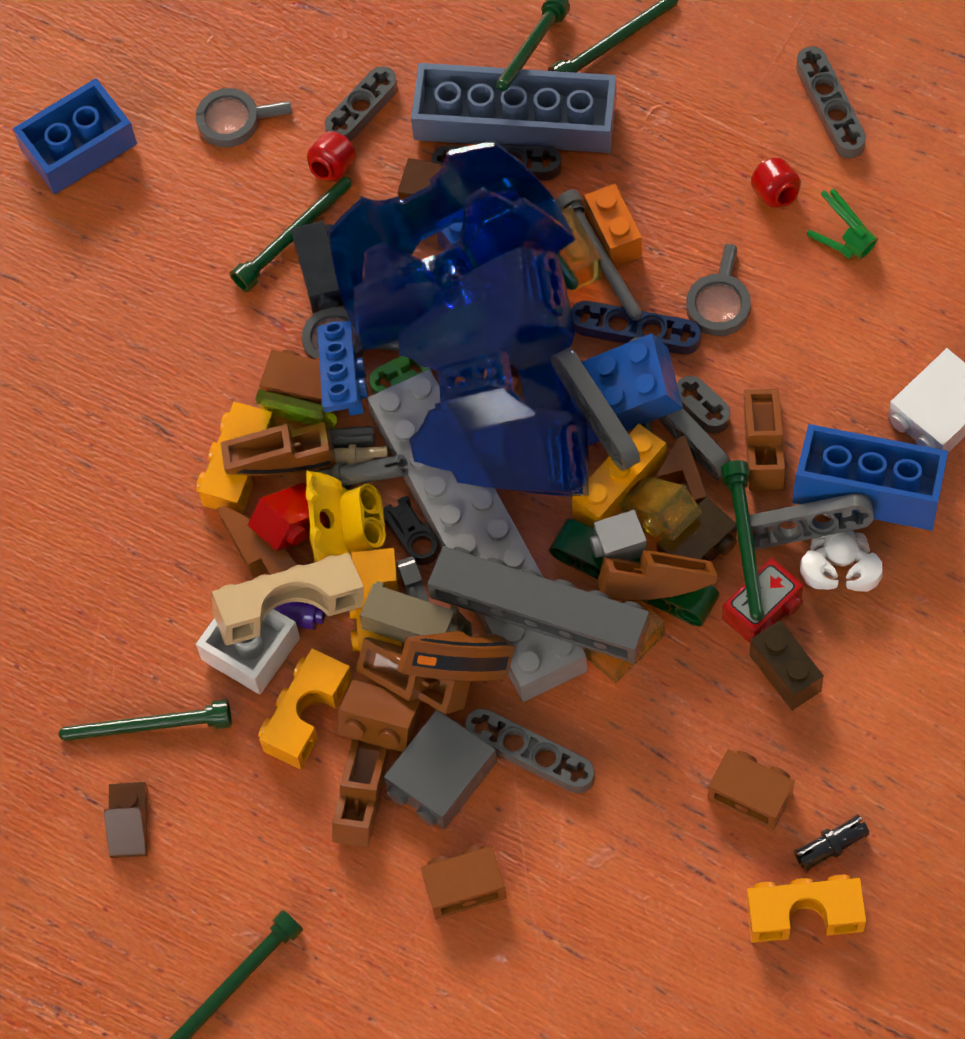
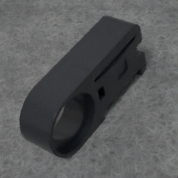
M404 496L398 499V505L394 508L391 504L384 507V521L408 557L413 556L417 565L432 563L437 558L439 552L437 539L427 523L422 524L412 509L410 498ZM419 540H427L432 544L430 552L424 555L416 554L412 547Z

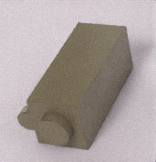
M380 581L372 585L360 614L362 629L405 643L406 637L459 631V625L455 623L459 611L458 607L451 606L448 609L385 588V583Z

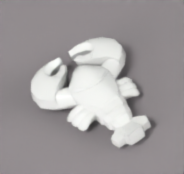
M823 514L829 519H832V517H830L829 515ZM853 530L813 538L811 540V550L807 551L800 562L802 578L806 584L815 589L829 590L837 588L839 580L833 579H836L838 574L832 565L843 567L852 564L854 561L858 563L846 575V579L850 580L846 581L847 589L868 592L877 587L883 577L882 561L875 553L869 554L870 548L866 536L863 533H854ZM854 577H859V579L851 580Z

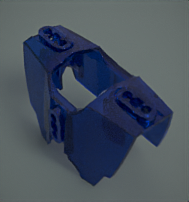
M497 142L471 145L447 151L443 167L429 179L431 185L403 200H400L399 196L387 200H371L362 196L328 230L336 282L344 307L363 351L385 345L430 326L437 325L443 317L456 310L455 307L472 306L478 302L482 293L508 285L511 286L576 240L573 231L550 191L525 165ZM454 223H463L459 236L460 240L449 246V249L422 260L419 257L413 256L415 249L422 240Z
M518 247L482 264L434 294L432 307L399 334V355L415 360L423 368L436 370L440 387V403H435V408L427 412L422 425L409 439L414 462L450 471L453 473L457 483L544 495L589 496V452L586 417L582 416L572 403L570 394L557 376L551 362V356L567 347L570 348L576 336L558 256L553 252ZM510 364L519 370L524 402L513 392ZM487 370V375L484 378V372ZM456 377L464 378L465 382L459 381L455 386Z

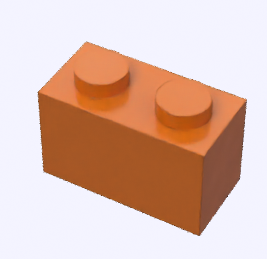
M616 184L585 194V217L615 267L642 258V236Z

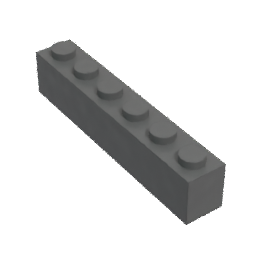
M443 546L428 581L429 595L432 599L634 664L649 627V611H646L635 602L626 601L621 603L610 599L608 595L600 591H583L565 580L557 579L552 581L543 578L539 573L531 569L517 570L508 567L505 562L496 558H488L486 560L474 556L472 552L462 547H454L452 549Z

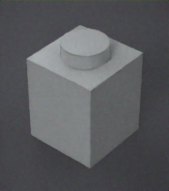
M635 510L594 522V536L589 539L596 558L602 557L604 560L605 556L630 561L641 557L642 550H646V538Z

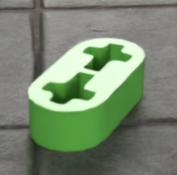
M412 351L376 368L371 373L369 380L372 394L374 395L387 389L384 385H380L381 379L391 382L392 387L420 374L410 370L412 364L421 367L422 371L420 373L429 369L432 372L428 356L420 351Z

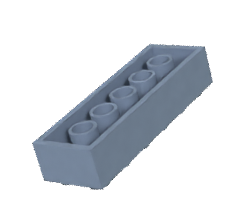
M431 63L418 64L411 114L414 140L494 146H548L556 150L611 153L617 99L616 75L522 69L508 90L501 92L497 89L496 82L506 68Z

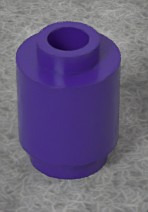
M289 602L274 608V610L295 621L297 627L315 630L317 624H323L326 616L318 607L304 602Z

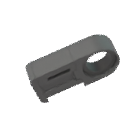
M411 556L396 561L406 595L429 602L414 557Z

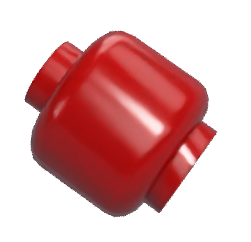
M330 131L323 133L309 148L306 157L309 169L315 177L321 180L336 181L352 166L356 153L348 137Z
M770 158L761 162L756 167L751 177V186L766 205L778 208L788 206L794 202L800 190L801 180L787 161L782 158Z

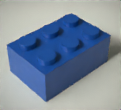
M97 78L12 128L20 150L54 195L137 144L131 122Z
M652 333L582 361V364L626 431L635 428L638 424L643 425L683 409L669 349ZM561 382L572 432L588 445L600 442Z

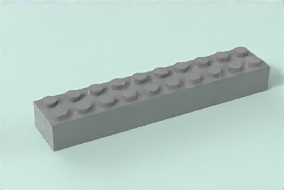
M430 369L368 397L371 418L386 446H388L391 456L402 454L407 459L408 466L400 467V469H408V474L403 478L431 531L435 535L440 548L442 549L443 546L452 549L454 547H462L472 552L474 556L486 560L488 558H496L505 562L508 567L517 570L531 569L543 577ZM475 612L487 635L497 634L515 646L508 676L522 702L587 672L586 654L581 646Z

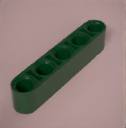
M566 519L549 548L550 554L560 562L598 580L603 559L602 557H595L589 538L594 536V528L574 519ZM640 557L630 561L639 562ZM710 585L673 597L641 601L691 625L700 627L703 626L720 594L715 587Z

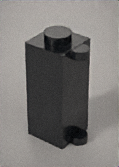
M324 221L291 228L312 312L315 313L324 309L345 305V300L352 298L354 294L351 287L342 288L328 239L336 235L335 226L332 224L325 225Z

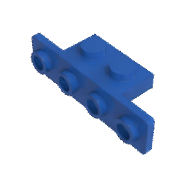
M334 321L319 326L317 329L324 412L349 409L350 416L364 413L363 399L368 398L365 381L367 375L364 359L356 357L351 321Z

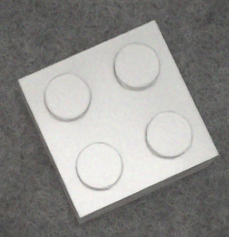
M273 609L263 620L259 637L226 646L214 618L197 641L196 647L202 661L261 695L299 641L300 636L296 622Z

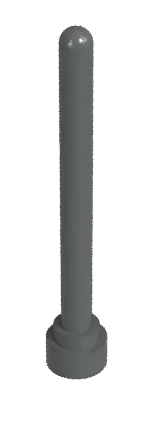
M568 190L562 193L555 201L561 216L573 221L629 318L633 321L640 320L642 317L640 307L584 215L585 205L580 193L577 190Z

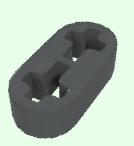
M694 376L683 377L677 382L683 409L704 431L716 434L721 433L728 427L730 421L729 406L708 385ZM686 389L689 392L697 390V400L691 395L685 398L684 390ZM708 410L712 414L720 412V420L716 418L708 420Z

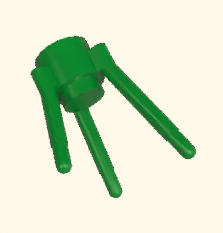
M831 189L830 194L825 190L822 191L821 196L849 226L842 236L845 245L812 230H808L807 235L841 252L848 259H851L854 254L859 259L864 258L875 247L878 238L865 227L835 189Z

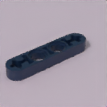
M592 301L577 302L570 310L572 330L583 336L626 344L633 338L646 336L642 332L643 328L649 324H654L661 328V333L656 337L668 347L669 352L688 355L694 353L700 346L701 330L691 320L642 311L641 319L633 321L629 318L624 307ZM584 313L590 314V318L587 319L586 323L580 322V318L584 316ZM601 315L604 316L603 327H599ZM615 318H622L627 321L628 326L624 330L615 331L610 328L609 323ZM667 328L672 329V334L670 333V340L666 339ZM684 332L690 333L687 342H682L680 338Z

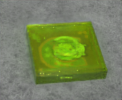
M258 389L255 399L256 404L264 410L272 411L274 416L309 425L325 422L328 429L335 428L337 417L332 412L325 413L322 405Z

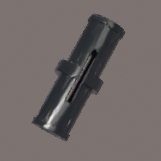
M857 814L833 830L827 828L821 832L819 838L800 849L794 850L798 863L803 862L801 868L807 872L810 868L831 856L837 858L843 854V849L869 836L870 833L865 822L860 823L862 818Z

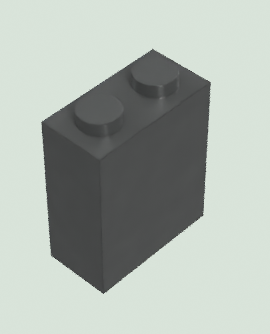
M436 710L385 774L384 780L388 789L387 794L398 804L404 806L405 803H408L415 808L417 816L428 825L433 826L436 823L445 829L497 763L496 750L442 712Z

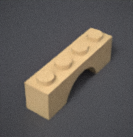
M349 553L339 556L332 555L318 562L304 566L296 565L283 572L272 575H260L251 581L236 585H225L219 590L212 591V613L224 643L228 646L259 637L263 620L267 614L277 606L285 603H309L321 609L328 616L360 608L363 606L364 586Z

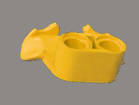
M306 470V499L308 500L310 542L314 553V562L321 561L328 556H339L349 553L352 558V552L374 550L384 545L386 532L381 495L376 487L371 484H364L352 490H347L342 487V481L333 476ZM321 511L325 512L330 519L329 529L325 528L320 522Z

